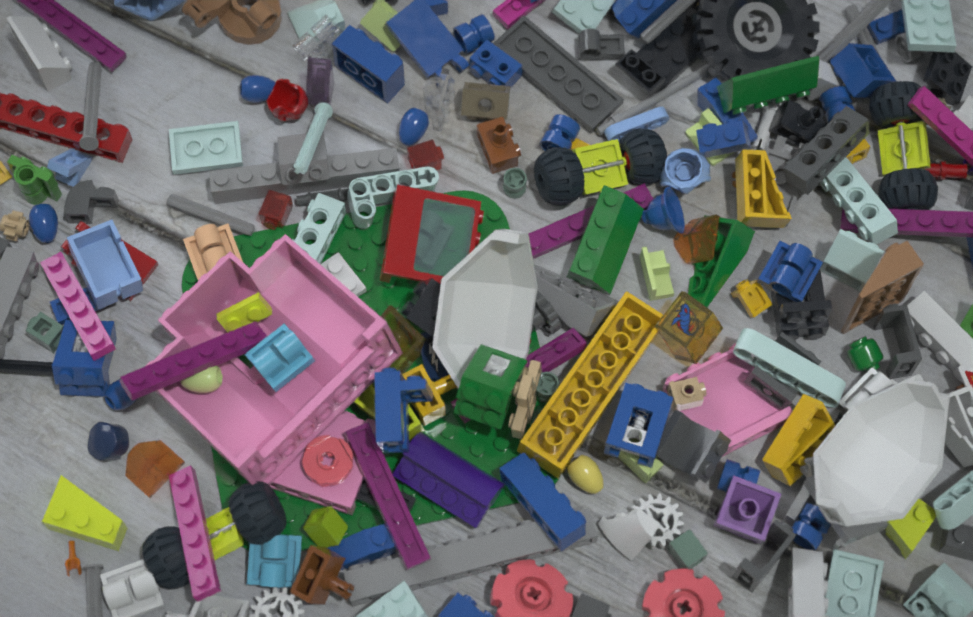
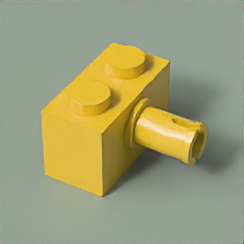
M422 364L402 374L405 380L410 376H420L422 379H426L433 391V401L411 403L424 426L446 415L445 404L440 395L457 387L450 375L433 382Z

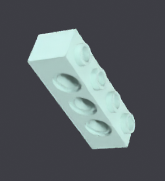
M845 157L823 179L821 186L826 192L830 191L838 208L842 207L845 210L848 221L851 224H856L862 239L877 245L898 233L897 219L847 157Z
M318 193L316 199L310 201L307 209L308 215L305 220L302 219L297 229L298 235L293 241L321 264L346 214L344 202ZM319 219L326 220L323 224L315 223ZM309 239L316 240V242L313 244H305V242Z

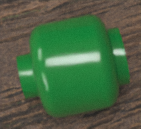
M864 336L849 344L850 349L847 351V356L856 371L865 370L867 373L871 368L875 370L880 368L878 363L882 361L884 355L875 339H867Z

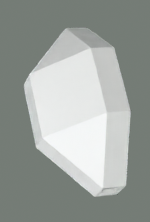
M509 229L495 230L441 279L432 348L458 389L463 373L481 344L523 359L527 358L538 285L529 234L526 232Z
M919 373L856 402L849 408L813 453L816 504L828 522L843 526H855L903 519L942 468L950 394L939 393L937 386L934 383L925 382Z

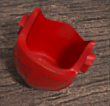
M279 79L275 82L274 88L267 99V105L273 116L279 120H297L301 118L308 107V97L301 86L290 83L289 79Z

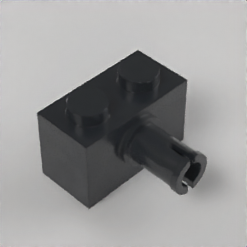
M788 100L777 108L769 130L787 138V141L799 147L800 143H809L828 122L822 119L824 114L821 108L818 109L817 106H814L808 111L801 107L799 103Z

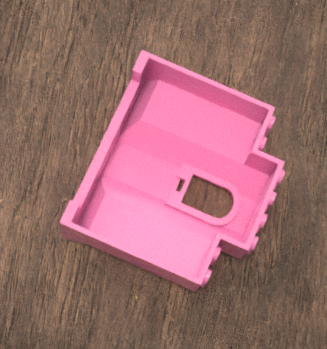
M286 234L281 239L276 240L271 248L263 256L257 258L250 268L231 251L226 256L221 257L208 273L202 275L198 282L189 291L184 292L180 299L171 308L165 310L162 317L158 319L159 323L174 341L166 345L163 352L147 364L150 365L228 333L217 321V313L258 292L272 307V315L257 322L264 333L269 336L285 323L315 359L314 363L277 392L273 390L254 366L250 369L238 357L217 365L221 369L223 381L222 385L213 392H192L184 388L180 381L155 391L252 485L257 483L256 481H262L270 485L306 449L313 439L319 437L375 381V372H382V369L388 368L403 353L387 322Z

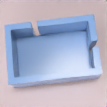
M113 220L67 237L69 250L97 309L118 302V296L125 299L143 291L141 277L123 241H121V236Z

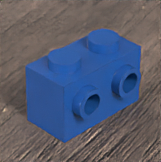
M488 40L469 58L471 73L477 78L484 79L488 84L512 87L522 76V64Z
M730 119L725 121L726 124L718 126L715 123L702 126L703 129L696 130L700 153L705 158L742 151V149H751L748 126L744 121Z

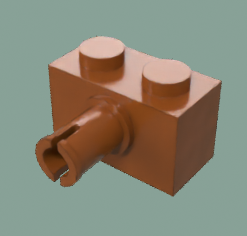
M503 116L477 124V137L491 173L495 174L517 167L521 151L519 145L513 143L511 125L505 123Z
M311 545L290 593L310 604L325 605L331 591L345 600L348 599L352 593L347 590L354 591V585L337 577L346 558L326 547Z

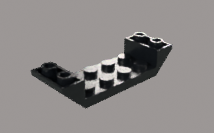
M699 0L692 3L650 43H646L638 52L631 49L616 62V66L648 94L659 92L668 87L699 58L697 52L701 48L699 44L694 45L692 33L696 31V27L692 26L693 14L698 11L696 5Z

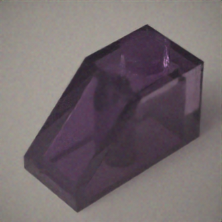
M308 57L306 82L308 104L316 106L318 103L325 102L331 106L335 83L332 61L330 59Z

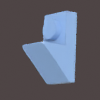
M72 148L50 159L47 168L56 173L55 178L58 181L74 187L79 183L87 170L92 157Z

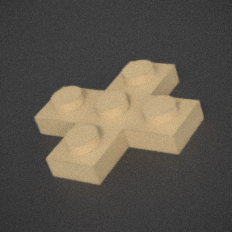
M531 360L529 368H524L521 382L517 381L515 385L514 396L516 397L515 404L517 405L516 414L511 413L508 427L511 428L512 436L522 439L526 424L531 423L537 402L535 393L542 372L541 362Z

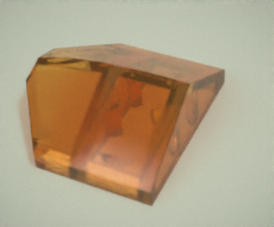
M719 215L692 219L685 225L684 233H676L674 246L685 263L692 264L713 260Z
M161 440L141 442L135 445L128 453L125 476L145 495L151 498L169 480V475L175 473L185 461Z

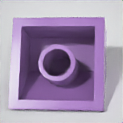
M733 476L714 526L762 544L769 531L781 493Z

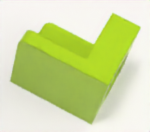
M332 506L313 510L303 527L317 546L326 548L339 545L348 528L347 524Z

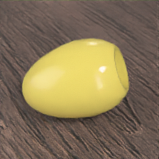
M580 455L567 466L570 479L583 491L596 494L603 489L602 473L590 457Z

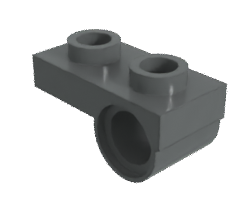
M597 29L582 30L578 35L579 60L621 59L625 55L624 34L600 35Z

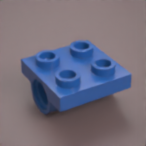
M779 241L757 283L794 302H802L823 262L812 257V251L802 244L792 243L790 246Z

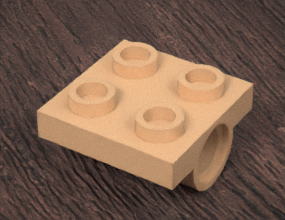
M206 224L197 228L193 236L183 239L198 280L202 275L208 273L221 257L226 256L230 251L242 261L229 224L219 227L215 224Z

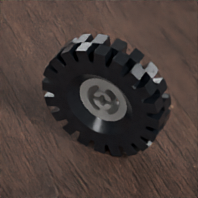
M699 0L696 5L698 11L693 14L692 26L696 27V31L692 33L694 45L699 44L701 48L697 55L701 62L707 60L710 64L706 70L714 78L718 75L723 77L721 83L740 75L810 58V54L816 51L819 41L814 39V36L820 33L819 21H813V16L818 14L815 3L808 4L806 0ZM749 15H755L757 17L750 18ZM760 19H762L763 22L759 24L754 30L753 25H755L760 21ZM754 30L755 34L747 40L745 37ZM758 40L760 44H755L752 42Z

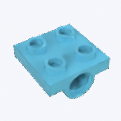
M285 323L245 354L275 392L315 362L313 356Z
M280 534L263 544L250 543L247 584L265 587H292L300 570L302 536Z

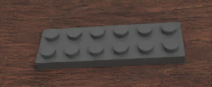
M525 15L493 43L521 63L522 74L591 133L624 102L621 96Z

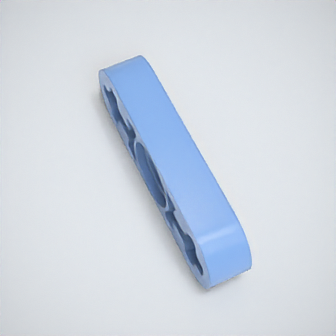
M657 107L609 126L604 131V134L608 141L615 139L620 141L626 133L634 129L646 128L653 130L666 124L670 117L664 107Z

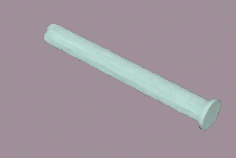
M321 102L315 106V115L293 166L296 174H305L308 170L326 122L333 114V109L328 103Z

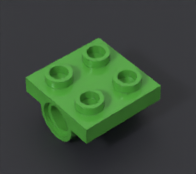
M10 156L7 164L28 203L38 205L43 203L47 197L58 202L62 193L51 170L44 166L39 168L25 157Z

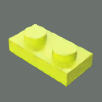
M258 292L217 313V321L227 332L272 315V307Z

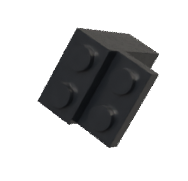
M821 269L805 295V301L794 302L771 290L777 338L782 332L795 340L799 339V337L819 339L826 335L829 329L828 317L832 311L831 300H825Z
M431 278L420 281L413 290L414 297L411 301H407L404 304L400 313H402L401 318H404L402 320L408 323L406 325L433 346L437 317L436 311L438 309L441 284ZM402 326L400 327L401 329L398 328L399 331L404 333Z

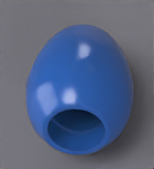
M260 75L247 76L240 81L241 98L253 103L266 101L274 88L275 81Z
M411 108L405 112L399 126V139L402 144L412 146L423 137L429 125L427 113L417 108Z
M49 204L35 205L29 213L31 230L40 242H52L58 230L57 213Z
M120 379L109 385L104 394V399L108 406L118 411L130 407L137 400L132 401L120 384Z

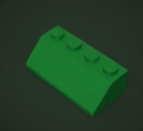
M819 56L740 75L717 86L724 113L732 112L733 115L746 112L747 107L754 106V110L768 106L767 102L775 100V103L779 104L788 101L789 96L796 95L797 99L809 96L810 91L817 88Z
M604 185L598 195L566 278L611 295L644 209L627 194Z

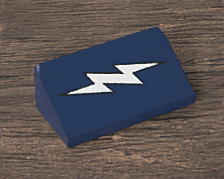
M417 335L416 339L423 367L431 381L435 382L449 375L432 345Z

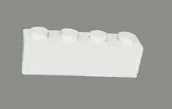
M924 291L907 305L915 334L918 336L919 341L924 346L929 347L936 354L937 359L942 364H946L953 371L954 376L963 382L959 375L958 367L963 365L973 368V338Z
M792 548L788 564V617H829L825 616L828 610L829 599L824 597L827 594L828 580H824L827 574V563H823V552Z

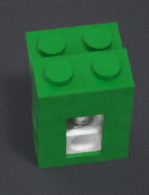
M481 344L462 375L456 396L458 398L454 413L501 430L509 404L514 396L516 382H521L528 360Z

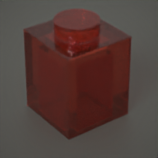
M433 139L407 148V158L412 169L421 167H432L435 170L442 169L441 160L444 159L441 147H436Z
M268 190L259 212L261 224L271 230H276L277 227L283 228L293 208L291 196Z

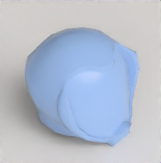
M680 148L672 151L667 156L665 165L662 167L660 185L662 187L670 186L687 195L699 184L710 182V164L701 153L694 149Z

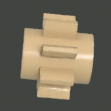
M12 210L11 214H5L0 223V231L4 232L3 235H6V239L13 241L26 237L30 227L29 220H26L24 213Z

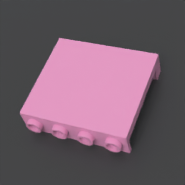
M736 343L729 348V351L723 354L717 352L701 365L699 362L687 368V372L681 375L675 373L665 380L666 382L662 390L667 393V387L671 381L677 382L697 377L699 383H704L707 396L703 397L702 406L680 412L708 429L721 431L731 440L728 450L723 456L782 427L793 411L790 406L780 410L744 382L755 367L733 354ZM692 389L684 390L687 394L693 393Z
M344 411L320 436L330 435L335 438L339 437L349 445L345 431L369 422L376 437V421L372 419H366L365 421L357 418L353 413ZM304 450L269 485L274 490L325 507L332 506L334 510L353 516L356 508L355 501L364 476L353 454V470L349 476L337 485L321 487L317 483L312 482L304 471L302 464ZM326 455L323 457L324 462L322 464L331 466L335 458H329Z

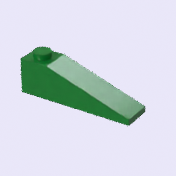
M704 215L695 238V245L698 248L697 255L692 260L695 269L694 275L689 281L686 302L689 307L707 309L746 255L755 233L754 230L738 220Z

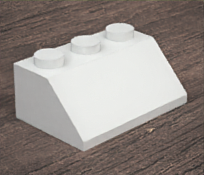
M9 16L6 18L16 41L48 92L72 80L69 72L72 66L66 57L61 58L59 53L62 51L56 40L51 42L49 39L51 33L45 23L40 24L36 17Z

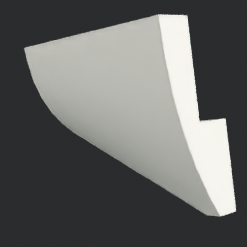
M641 509L631 510L627 514H616L613 519L609 520L606 517H602L598 525L608 540L624 556L632 561L653 537L660 523Z

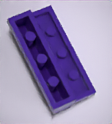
M423 432L418 433L411 440L409 452H403L404 456L393 473L394 477L475 528L479 527L489 508L493 506L505 486L503 482Z

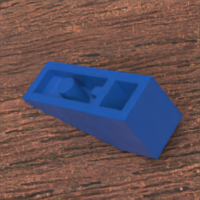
M717 78L697 89V106L702 111L709 108L722 124H726L725 121L730 119L743 120L748 126L750 143L758 139L757 134L743 113L733 115L732 112L724 113L717 86L722 83Z
M386 524L362 530L342 539L337 546L327 547L346 558L341 570L396 554L395 545Z

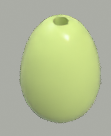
M214 366L180 382L189 391L209 393L217 390L222 385L223 377L221 369L218 366Z

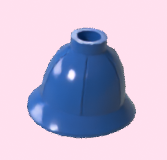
M666 187L663 194L654 198L648 205L647 210H643V222L651 224L652 227L659 230L672 229L682 234L685 231V222L679 198L673 188Z

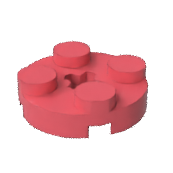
M323 435L313 439L307 445L302 464L307 477L312 482L317 483L321 487L334 486L343 482L352 472L353 454L350 446L343 439ZM327 455L329 458H335L331 466L322 464L324 456Z

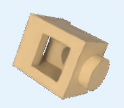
M697 377L677 382L671 381L667 387L668 396L674 397L671 405L673 412L675 409L682 411L702 406L703 397L707 396L704 383H699ZM692 389L693 393L687 394L684 390Z

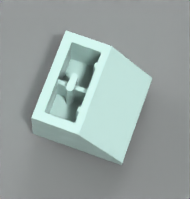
M840 229L820 269L821 272L861 292L874 272L884 251L875 243L866 242L858 238L855 233Z
M943 563L903 605L915 617H966L973 610V589L947 564Z

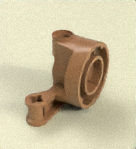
M188 0L182 8V12L187 16L189 15L195 21V25L198 28L206 26L218 16L220 26L226 36L236 43L246 45L259 44L272 38L278 31L282 21L279 0ZM248 4H253L249 11L246 7H243Z

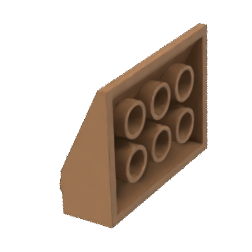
M908 241L901 244L894 243L885 250V255L881 258L878 266L858 295L841 329L842 334L878 316L885 306L903 302L924 265Z

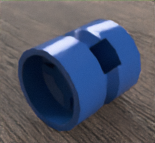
M483 14L472 18L470 24L464 22L453 28L454 37L464 49V54L478 49V44L482 45L486 40L490 42L495 40L492 26Z
M844 86L828 89L820 95L819 99L823 110L826 112L825 117L828 123L845 106L855 111L854 106L851 104V96Z
M554 115L548 130L540 141V147L544 151L553 147L571 149L572 142L575 141L580 132L579 124L568 116Z
M726 459L717 489L727 492L733 476L757 484L760 470L750 466L741 468L740 463Z
M806 504L798 516L800 521H795L792 525L793 533L796 534L793 542L806 550L816 551L823 540L822 534H826L832 525L827 521L818 506Z

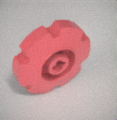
M519 560L507 566L505 570L506 575L499 573L496 577L490 594L491 605L498 608L495 617L570 616L573 607V595L565 591L568 582L553 566L546 563L545 566L539 567L536 565L535 560Z
M673 569L665 572L663 575L664 582L654 580L648 587L642 603V610L649 613L648 617H725V611L720 610L717 604L721 603L723 597L716 584L705 575L701 579L695 578L694 571L691 569ZM682 606L687 607L684 615L680 614Z

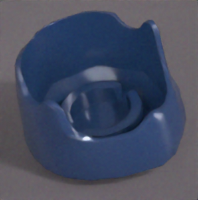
M98 422L91 428L88 438V451L91 456L97 460H119L129 448V434L123 426Z

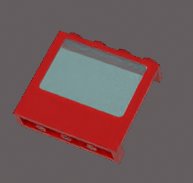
M397 184L393 195L380 281L389 283L391 277L394 276L419 282L432 278L441 284V279L475 249V246L479 245L481 232H477L478 224L481 225L484 211L480 210L481 201Z

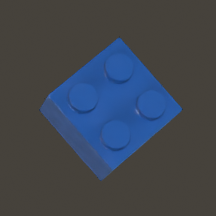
M849 43L830 60L834 67V73L843 80L847 92L853 97L871 98L874 90L879 86L896 82V79L873 45Z

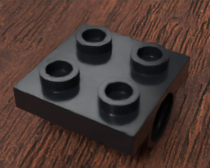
M933 52L923 81L927 84L926 88L937 98H945L952 106L960 104L972 66L956 52Z

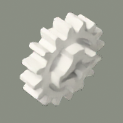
M648 494L646 502L642 498L639 499L638 504L640 507L636 505L632 507V510L641 509L653 519L661 520L658 529L654 533L659 537L653 536L648 541L651 543V549H654L656 544H659L664 549L666 541L670 543L674 540L673 536L679 537L681 532L678 529L684 526V522L678 521L683 517V512H676L679 504L671 505V497L664 501L661 494H658L657 499H653L652 495ZM672 517L673 527L670 530L667 521Z
M274 587L273 593L269 594L265 589L263 590L265 597H255L258 604L250 606L255 614H251L249 617H273L272 614H277L278 611H281L282 617H303L306 613L305 610L299 609L303 606L302 600L295 601L297 596L294 594L289 596L287 588H284L282 593H279L277 587ZM276 600L274 603L266 605L270 601ZM287 603H290L294 608V614L286 610Z

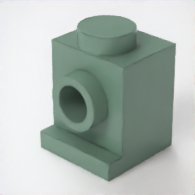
M40 311L36 317L34 316L30 319L25 331L30 338L54 354L64 326Z

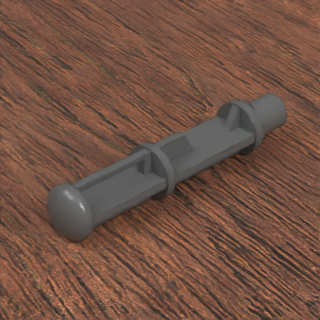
M339 188L333 191L308 192L306 195L296 196L297 205H309L312 199H316L318 193L341 202L346 201L348 189ZM359 190L353 191L357 195L364 194L362 191Z

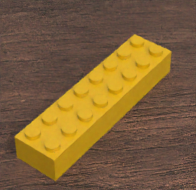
M626 291L519 443L517 452L520 454L524 452L530 459L534 458L541 468L559 479L657 337L667 317Z

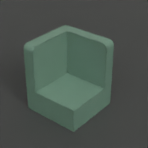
M687 530L671 541L667 548L681 569L694 568L704 561L708 555V552L691 530Z

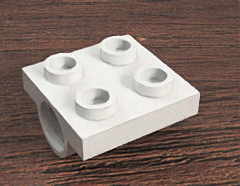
M871 368L846 393L839 404L848 411L854 403L895 384L882 372H877L874 368Z
M144 559L100 575L103 593L113 617H138L165 607L159 585L152 576L153 574L148 571Z

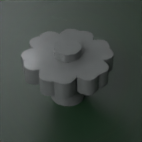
M537 290L532 331L535 332L542 327L546 332L554 334L561 329V322L558 320V315L553 306Z

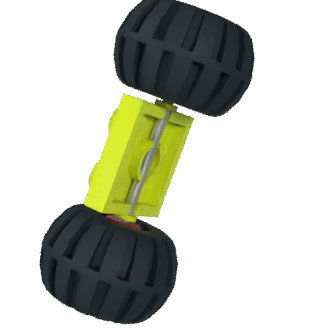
M896 81L881 85L874 90L870 98L869 111L871 117L879 127L885 128L878 130L882 175L884 176L879 185L878 197L888 209L930 210L936 203L938 186L932 174L924 170L931 168L926 123L908 106V103L921 86L910 81Z
M646 128L634 129L626 133L620 141L615 139L572 150L563 147H553L541 153L535 161L534 177L536 186L542 199L556 206H565L576 201L581 195L599 192L604 185L616 188L628 185V182L634 185L640 186L645 183L646 186H650L660 180L661 172L663 171L662 167L667 159V150L660 135Z
M256 481L257 483L253 485L249 482L244 483L230 497L228 508L206 519L214 560L244 546L242 536L252 544H263L283 532L287 524L285 511L278 496L267 483L262 481ZM166 526L156 529L147 537L142 546V555L148 571L153 574L152 576L156 583L163 588L178 589L187 586L190 583L179 527Z

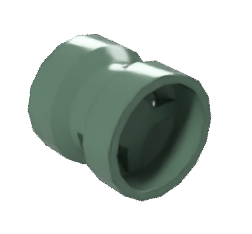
M510 168L507 170L503 178L504 193L512 199L522 197L526 192V173L520 168Z
M551 372L541 373L535 393L537 400L548 403L558 389L559 380L555 374Z

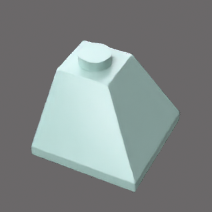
M317 0L287 12L304 50L333 40L345 30L344 19L334 0Z

